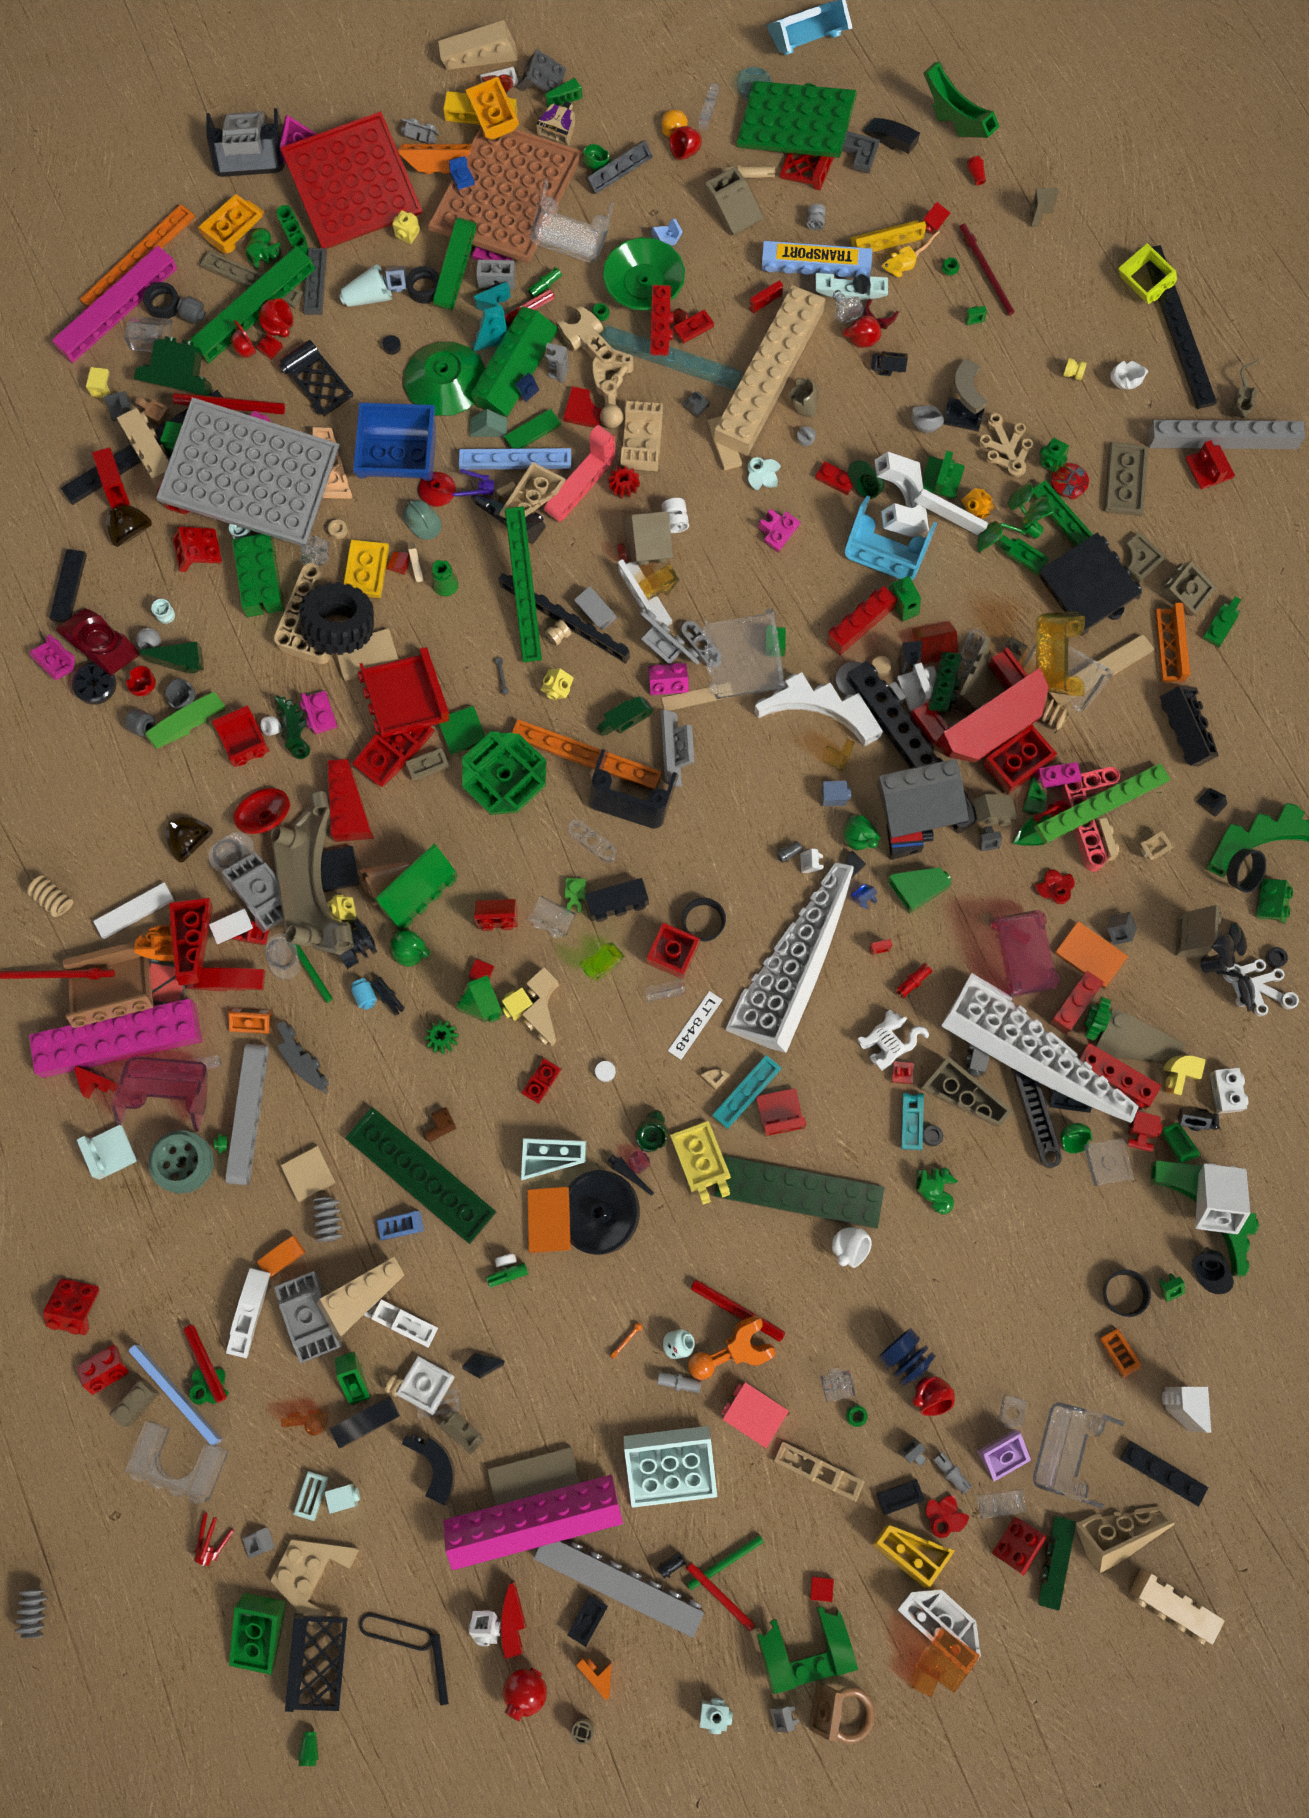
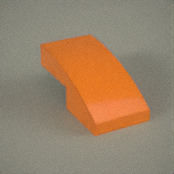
M294 1235L263 1256L257 1263L263 1271L271 1273L270 1278H272L306 1252Z

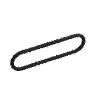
M373 1613L364 1615L360 1620V1631L368 1637L419 1651L428 1650L432 1646V1633L424 1627ZM367 1617H374L425 1631L430 1636V1642L426 1647H417L367 1633L363 1629V1621Z

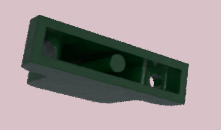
M165 336V339L155 340L150 365L143 364V366L137 367L134 374V380L208 396L212 390L211 383L206 380L207 378L199 376L202 360L201 349L193 346L194 342L182 340V343H178L176 338Z

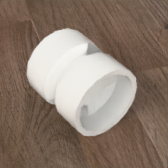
M671 498L661 504L662 512L668 511L671 533H680L689 528L684 499Z

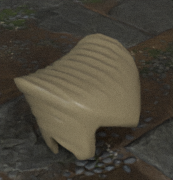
M797 378L796 386L788 392L792 406L803 416L812 417L816 414L817 397L820 387L811 378Z

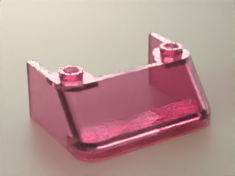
M132 1057L128 1059L111 1103L117 1125L122 1124L126 1109L142 1107L147 1097L186 1100L185 1107L190 1113L194 1131L199 1132L207 1103L208 1072L206 1065L197 1061Z

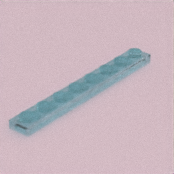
M608 325L602 334V338L613 349L733 390L737 389L743 376V371L670 346L668 356L651 355V340Z

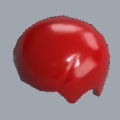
M137 666L129 671L130 678L126 680V685L132 695L137 697L147 696L154 690L156 680L150 668Z

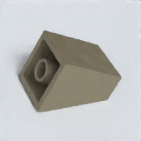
M668 511L636 514L622 518L632 563L638 562V566L648 565L649 561L656 560V564L667 563V559L673 558Z

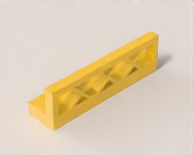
M919 220L869 232L850 237L851 247L870 248L872 252L922 240L926 224L925 221L919 222Z

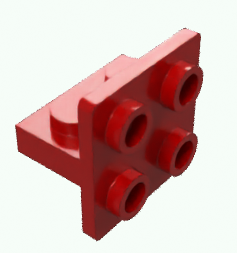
M1212 440L1205 442L1200 452L1189 455L1185 459L1201 490L1235 477L1221 446H1214Z
M1014 1517L992 1554L1024 1576L1047 1538L1038 1530Z

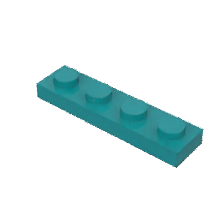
M766 1055L715 1111L712 1117L728 1130L782 1068Z

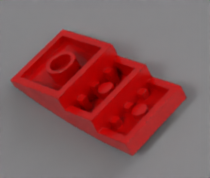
M428 726L381 738L380 733L379 735L376 733L352 764L380 787H383L406 765L407 761L413 758L435 730Z

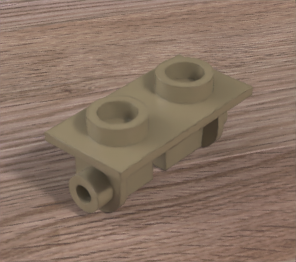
M450 1411L446 1416L447 1418L439 1426L471 1455L483 1442L482 1434H479L472 1426L467 1427L465 1425L467 1422L458 1415L457 1411L455 1413Z

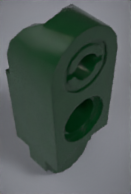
M638 696L629 701L626 700L603 714L606 720L598 725L597 731L601 736L608 735L615 730L622 733L649 717L654 709L643 697Z

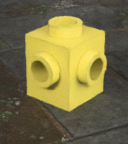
M401 210L399 215L393 220L392 225L395 237L412 244L420 231L417 217L412 213H406Z
M561 668L548 669L540 690L546 693V696L552 700L566 698L570 692V686L574 677Z
M335 895L327 902L330 910L339 920L344 923L348 921L350 924L354 922L352 918L356 916L353 897Z

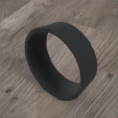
M1241 849L1236 852L1227 868L1229 884L1244 893L1255 890L1260 885L1266 872V858L1261 851ZM1251 854V872L1248 878L1239 884L1238 873L1244 859Z
M698 898L691 901L685 907L682 914V923L686 932L691 934L686 927L688 913L700 905H707L716 909L721 916V929L710 938H700V941L706 942L715 939L722 932L726 923V915L723 907L717 901L710 898Z
M1120 1270L1112 1274L1106 1281L1103 1297L1109 1309L1116 1314L1124 1317H1134L1147 1309L1151 1300V1290L1148 1282L1141 1274L1132 1270ZM1115 1276H1131L1141 1285L1143 1300L1135 1311L1120 1313L1110 1305L1106 1293L1107 1285Z

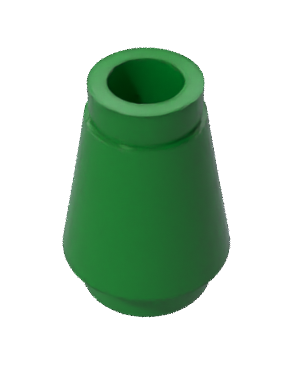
M303 1732L296 1759L299 1760L298 1766H316L317 1760H319L316 1732Z

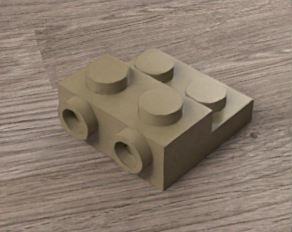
M1192 561L1184 564L1180 563L1173 570L1175 572L1174 576L1167 578L1163 582L1164 588L1161 592L1173 604L1183 603L1184 610L1190 616H1193L1217 587Z

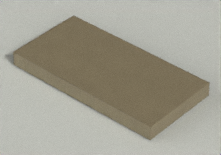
M1110 443L1104 512L1142 516L1144 514L1148 446Z
M572 1447L488 1469L495 1505L505 1504L580 1483Z

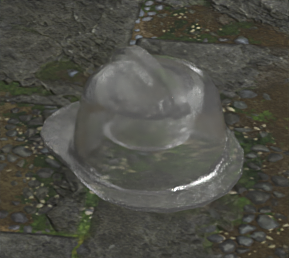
M231 833L211 847L208 854L209 862L215 870L221 872L253 854L254 843L245 833Z
M275 934L266 943L265 957L268 966L276 977L283 980L292 979L298 974L300 969L296 945L286 941V934Z

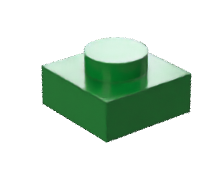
M974 306L967 309L966 325L984 322L987 314L986 306Z

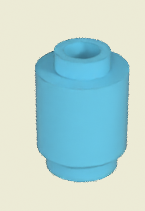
M365 978L351 984V992L358 1007L367 1010L375 1006L377 998L370 982H367Z

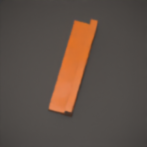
M1175 603L1172 609H1156L1155 611L1162 682H1185L1190 676L1183 603ZM1171 614V622L1167 625L1161 620V615ZM1166 630L1173 635V640L1170 643L1163 638V633ZM1167 648L1175 653V657L1172 660L1165 656ZM1171 666L1176 670L1177 676H1167L1166 669Z

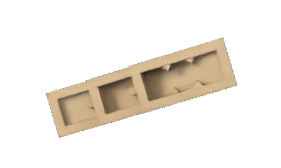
M782 1442L774 1460L775 1463L855 1502L865 1481L785 1442Z

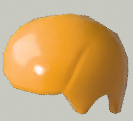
M676 109L665 112L661 121L662 133L670 138L671 133L676 128L688 126L687 116L682 111Z

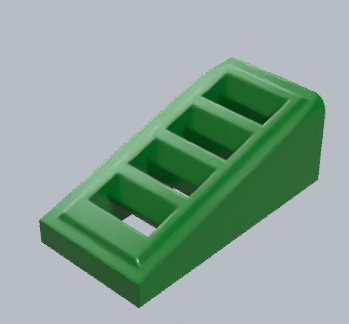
M576 78L545 94L547 108L551 104L559 106L564 101L573 102L583 98L582 87Z

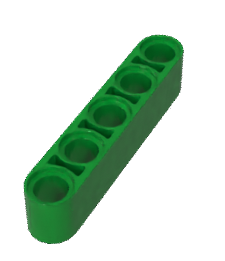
M459 217L456 219L434 295V306L448 310L454 309L476 233V222Z

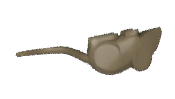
M1260 358L1241 368L1240 375L1243 385L1236 392V406L1232 408V413L1235 416L1238 415L1241 418L1248 417L1255 406L1254 399L1257 395L1256 387L1249 388L1244 370L1256 364Z

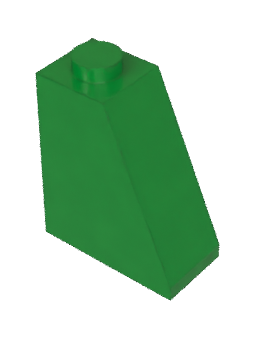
M940 867L892 874L887 881L909 913H912L948 890L952 884L949 874L946 871L943 872Z

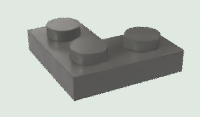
M847 131L842 150L857 154L853 163L854 170L870 174L880 140Z

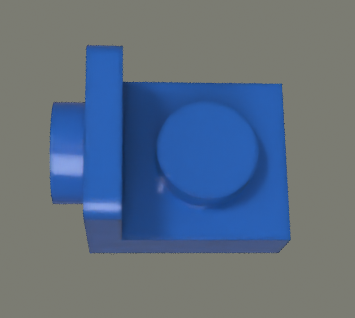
M465 156L449 161L450 175L458 190L475 185Z

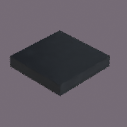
M353 846L322 852L321 882L323 892L360 885Z

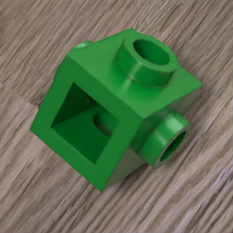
M1053 437L1047 446L1044 445L1041 448L1039 464L1046 469L1056 472L1060 466L1063 467L1065 465L1070 445Z

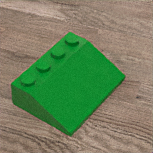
M434 843L379 894L375 900L384 915L401 931L412 924L413 918L416 915L424 913L428 908L427 905L432 900L436 901L439 899L442 891L446 887H451L456 882L458 875Z

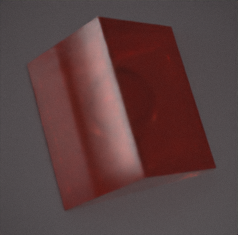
M950 621L912 628L914 640L922 641L920 663L927 664L940 661L942 652L958 653L957 630Z

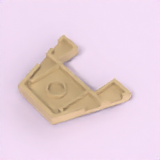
M292 1539L271 1579V1583L299 1613L311 1616H327L329 1611L309 1600L329 1560L332 1559L347 1568H351L360 1549ZM308 1622L316 1631L321 1629L317 1622Z

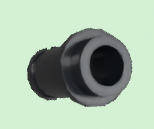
M677 1552L664 1563L660 1562V1566L657 1569L664 1579L666 1577L670 1578V1574L686 1563L680 1553Z

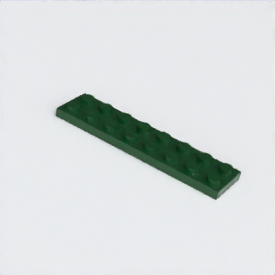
M371 1107L346 1136V1140L467 1243L471 1244L497 1213L375 1108Z
M723 1156L731 1177L726 1180L730 1195L722 1197L716 1183L714 1193L716 1198L878 1229L885 1187Z

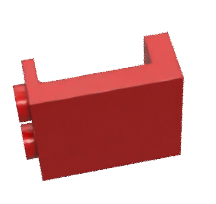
M248 705L212 721L234 767L243 766L249 760L261 758L269 752V748Z

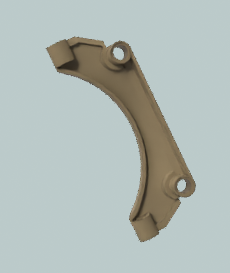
M318 791L310 796L311 805L294 822L293 826L290 829L279 825L271 831L270 839L273 847L286 941L304 947L312 943L313 949L341 955L351 949L354 943L350 924L342 922L332 913L323 893L321 857L326 832L330 823V805L328 794Z

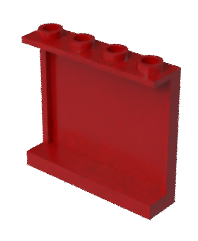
M427 647L421 648L420 655L365 669L363 663H359L360 671L357 672L360 683H364L365 687L362 688L365 699L370 701V704H368L369 713L375 717L373 725L375 731L380 732L381 738L449 721V711Z

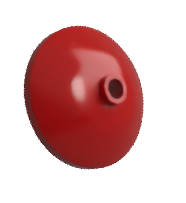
M267 788L256 791L247 796L237 806L233 816L234 824L241 832L247 834L267 832L278 826L285 819L290 809V800L287 794L280 789Z

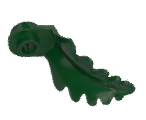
M275 696L276 710L281 712L278 716L283 719L280 724L285 729L281 735L285 739V747L295 758L304 759L310 754L311 749L301 738V732L307 723L306 719L301 720L303 710L296 712L298 704L292 705L291 699L285 701L286 697Z

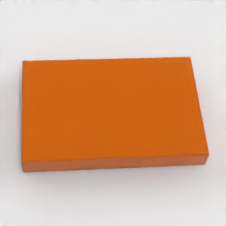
M1079 921L1054 953L1084 974L1088 970L1104 981L1101 986L1104 989L1128 958L1125 953Z
M569 1187L527 1190L529 1253L571 1251Z

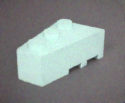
M524 1138L521 1181L586 1162L587 1141Z

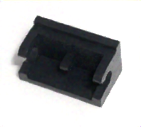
M948 398L943 424L979 432L985 408L974 414L959 399Z
M922 641L902 643L898 656L900 676L906 674L907 666L913 668L917 664V660L921 659Z

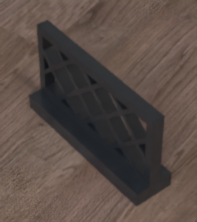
M294 1614L285 1712H294V1710L339 1711L348 1617ZM307 1622H317L322 1629L312 1637L306 1630ZM332 1623H343L342 1631L334 1638L327 1628ZM325 1631L332 1641L322 1649L315 1639ZM307 1636L309 1640L305 1643V1638ZM340 1637H341V1645H340L339 1642L337 1641ZM312 1642L319 1652L310 1660L305 1655L304 1649ZM335 1643L340 1649V1654L332 1661L325 1651ZM322 1654L329 1664L320 1672L313 1662ZM303 1659H305L306 1662H307L304 1666H303ZM338 1660H339V1667H337V1666L335 1665V1663H336ZM310 1665L317 1675L307 1683L302 1677V1672ZM332 1666L337 1671L338 1677L330 1684L323 1674ZM320 1677L327 1687L317 1695L311 1688V1685ZM337 1683V1688L335 1690L333 1686ZM306 1689L315 1697L309 1704L299 1703L300 1695ZM328 1690H331L336 1696L335 1704H325L321 1697Z

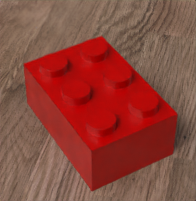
M1030 725L988 756L983 766L1008 795L1032 776L1036 775L1039 768H1045L1052 763L1057 753L1033 725Z

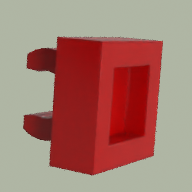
M267 334L256 348L272 360L283 348V345L273 336Z
M894 1061L892 1063L891 1083L912 1084L914 1063Z

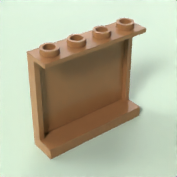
M135 941L63 960V966L66 970H89V968L115 970L114 978H100L99 980L68 978L70 1013L66 1014V1018L73 1028L153 1008L150 960L134 953Z

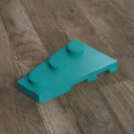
M502 305L483 310L479 322L480 328L479 331H476V340L472 343L473 351L499 346L507 332Z

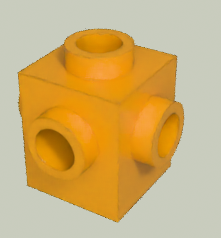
M974 488L961 499L966 508L965 511L980 519L988 517L990 511L995 508L992 503V497L984 489Z

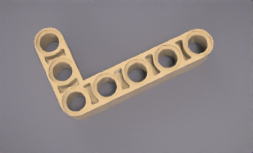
M307 563L300 572L274 635V641L278 649L285 654L314 663L325 664L330 660V654H326L324 651L322 654L316 655L318 650L315 649V646L311 647L304 640L303 636L300 635L299 610H295L297 606H300L302 598L306 595L302 591L306 589L309 591L311 589L315 590V587L322 582V575L318 566L314 563ZM311 573H316L314 576L309 577ZM290 623H295L293 626L288 627ZM288 639L286 643L281 644L283 640ZM301 645H306L304 649H299Z

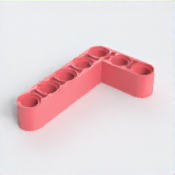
M597 425L590 433V454L565 481L558 494L551 498L544 507V512L558 522H561L615 460V436L600 425Z
M1114 767L1082 773V780L1080 782L1062 785L1061 794L1063 800L1068 804V809L1074 807L1073 803L1080 804L1088 800L1086 795L1106 791L1114 787L1120 778L1119 771ZM1105 776L1112 777L1113 781H1108ZM1086 780L1092 781L1094 786L1088 785ZM1067 785H1073L1076 790H1070ZM1095 820L1087 823V827L1080 826L1073 831L1086 869L1096 872L1105 864L1107 858ZM1085 839H1090L1093 845H1088ZM1091 857L1097 858L1100 864H1095Z

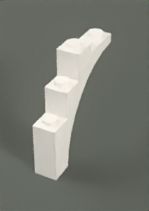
M802 672L798 675L792 674L786 679L785 690L779 689L773 696L762 698L755 705L754 712L758 718L773 712L800 709L829 716L847 727L863 746L880 739L883 732L859 693L854 696L850 694L842 701L831 683L821 684L813 691Z

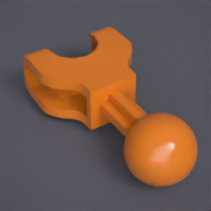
M752 1316L738 1322L734 1328L733 1335L725 1340L728 1347L711 1355L705 1352L695 1353L688 1362L690 1374L698 1380H706L713 1375L716 1366L730 1359H734L736 1364L746 1362L755 1366L772 1359L776 1355V1350L771 1344L755 1346L750 1343L752 1335L762 1328L761 1317Z

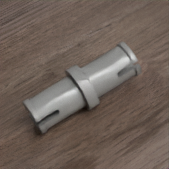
M660 1371L657 1385L675 1388V1391H680L681 1389L699 1394L701 1380L683 1377V1374H678L677 1376Z
M943 1451L932 1460L946 1475L945 1478L950 1480L962 1495L972 1487L960 1473V1468L958 1466L955 1467Z

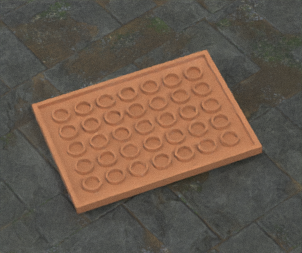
M480 127L472 142L471 152L466 158L467 166L474 178L475 185L458 190L452 179L428 225L429 231L451 238L454 224L458 217L470 220L477 224L472 245L529 264L583 157V151L517 129L496 139H488L484 136L483 130Z

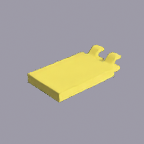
M709 1121L670 1135L691 1192L698 1190L702 1204L711 1202L706 1187L716 1183L722 1197L730 1195V1190L726 1183V1180L731 1178Z

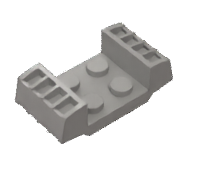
M264 111L238 112L226 115L222 130V146L225 156L262 153L260 131L266 125Z
M256 852L221 871L223 881L231 892L233 890L237 892L255 916V924L263 933L284 921L277 877Z
M315 1271L274 1287L292 1345L300 1364L342 1346L341 1339H336L317 1305L319 1299L323 1297L321 1292L323 1287Z

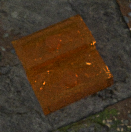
M941 1627L930 1646L926 1647L916 1666L955 1693L980 1655Z

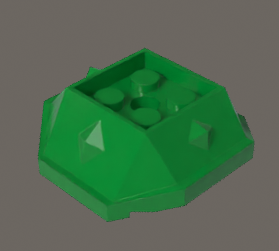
M490 731L462 757V787L489 815L518 813L546 787L547 761L520 734ZM503 773L510 774L506 779L500 777Z

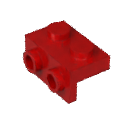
M114 1344L76 1366L82 1386L91 1395L100 1392L110 1384L129 1374V1369L123 1364L118 1347Z

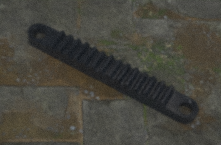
M1012 1068L1011 1072L1014 1075L1016 1088L1019 1091L1023 1111L1026 1114V1121L1028 1122L1039 1160L1044 1167L1054 1168L1060 1164L1062 1154L1040 1083ZM1047 1152L1055 1154L1056 1161L1054 1163L1046 1161L1045 1154Z

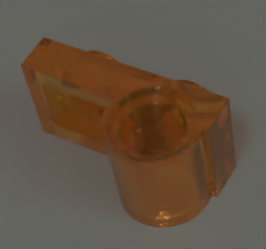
M321 1409L308 1411L309 1415L300 1416V1412L288 1413L287 1418L281 1419V1426L284 1428L304 1425L305 1431L309 1435H321L327 1429L328 1413H321ZM315 1419H318L321 1423V1427L317 1432L313 1431L311 1423Z

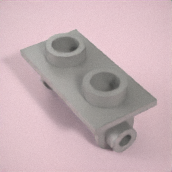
M409 118V120L403 119L406 126L402 127L401 133L405 137L416 140L419 133V141L427 144L436 143L437 137L435 135L440 136V133L436 130L435 126L428 123L425 125L419 124V121L413 118Z

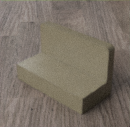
M1058 188L1036 189L1030 209L1031 227L1039 226L1042 214L1052 213L1058 195Z

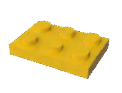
M351 540L344 585L347 583L351 584L353 588L361 589L368 597L381 599L389 544Z

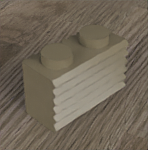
M985 794L973 800L975 814H977L976 818H978L977 821L986 823L987 826L997 823L1000 826H1007L1011 824L1012 820L1017 819L1012 796Z
M138 1380L109 1414L122 1427L133 1426V1423H136L139 1416L145 1413L144 1410L147 1409V1406L153 1403V1399L159 1396V1392L146 1380Z

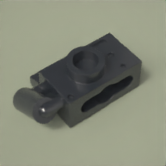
M882 351V354L875 353L872 355L871 368L879 371V375L890 376L893 371H898L899 373L906 372L908 354Z
M1180 1107L1178 1115L1180 1126H1186L1193 1131H1200L1201 1129L1217 1130L1220 1128L1219 1114L1209 1113L1207 1109L1195 1108L1193 1110Z

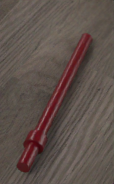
M965 223L960 225L959 228L965 237L966 245L974 253L1008 316L1014 314L1015 311L979 249L974 234L970 233Z

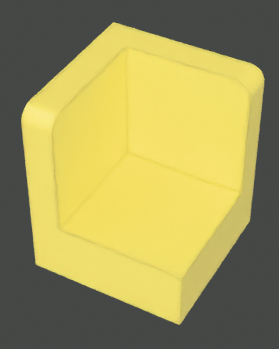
M90 368L86 388L91 396L104 398V396L111 394L107 386L108 369Z

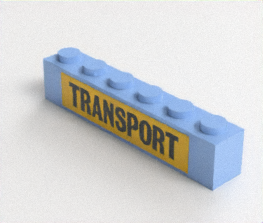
M764 241L761 271L785 272L788 274L802 273L804 275L824 273L834 274V276L856 277L859 274H863L869 278L872 249Z

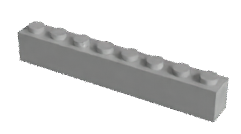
M1153 420L1148 431L1149 448L1201 449L1205 442L1212 440L1214 446L1220 445L1222 449H1298L1305 439L1304 421Z
M559 1541L538 1548L534 1560L692 1638L694 1637L704 1614L700 1603L692 1599L687 1602L681 1599L682 1595L671 1589L668 1593L661 1589V1584L650 1580L648 1583L641 1579V1574L630 1570L629 1573L621 1570L622 1565L612 1560L607 1563L601 1560L602 1555L594 1551L587 1553L582 1550V1545L571 1541L570 1544Z

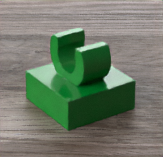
M1172 1273L1169 1274L1170 1281L1167 1283L1162 1278L1159 1279L1162 1297L1166 1302L1185 1294V1282L1180 1276L1175 1278Z

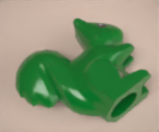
M264 228L255 229L251 233V241L247 245L245 255L248 261L258 269L260 260L270 264L269 258L273 260L279 258L281 243L278 242L268 246L272 238L270 232Z
M946 1167L941 1168L940 1171H938V1168L932 1169L931 1175H927V1171L922 1169V1171L918 1170L915 1188L924 1199L932 1202V1208L935 1209V1212L946 1215L952 1211L954 1199L951 1194L943 1191L944 1185L957 1183L958 1180L953 1177L950 1170Z

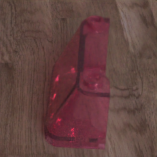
M1038 909L990 919L991 928L999 933L995 936L996 939H999L1007 976L1005 982L1009 981L1008 988H1005L1006 994L1010 997H1016L1057 988L1060 978L1058 972H1055L1045 929V924H1047L1045 913H1041Z

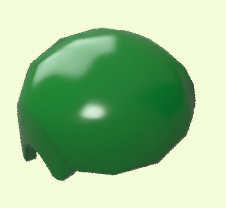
M589 144L584 148L583 161L588 168L597 170L609 162V151L597 144Z
M1082 1123L1069 1124L1060 1134L1062 1147L1065 1152L1070 1154L1087 1150L1089 1140H1093L1091 1129Z

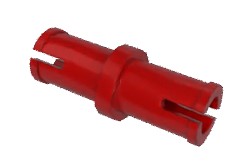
M923 963L913 974L910 973L907 979L895 989L898 995L902 994L901 998H906L914 988L921 986V982L933 972L930 966L926 968L927 964Z

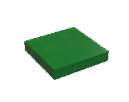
M474 706L449 714V721L439 724L451 755L474 747L485 737Z

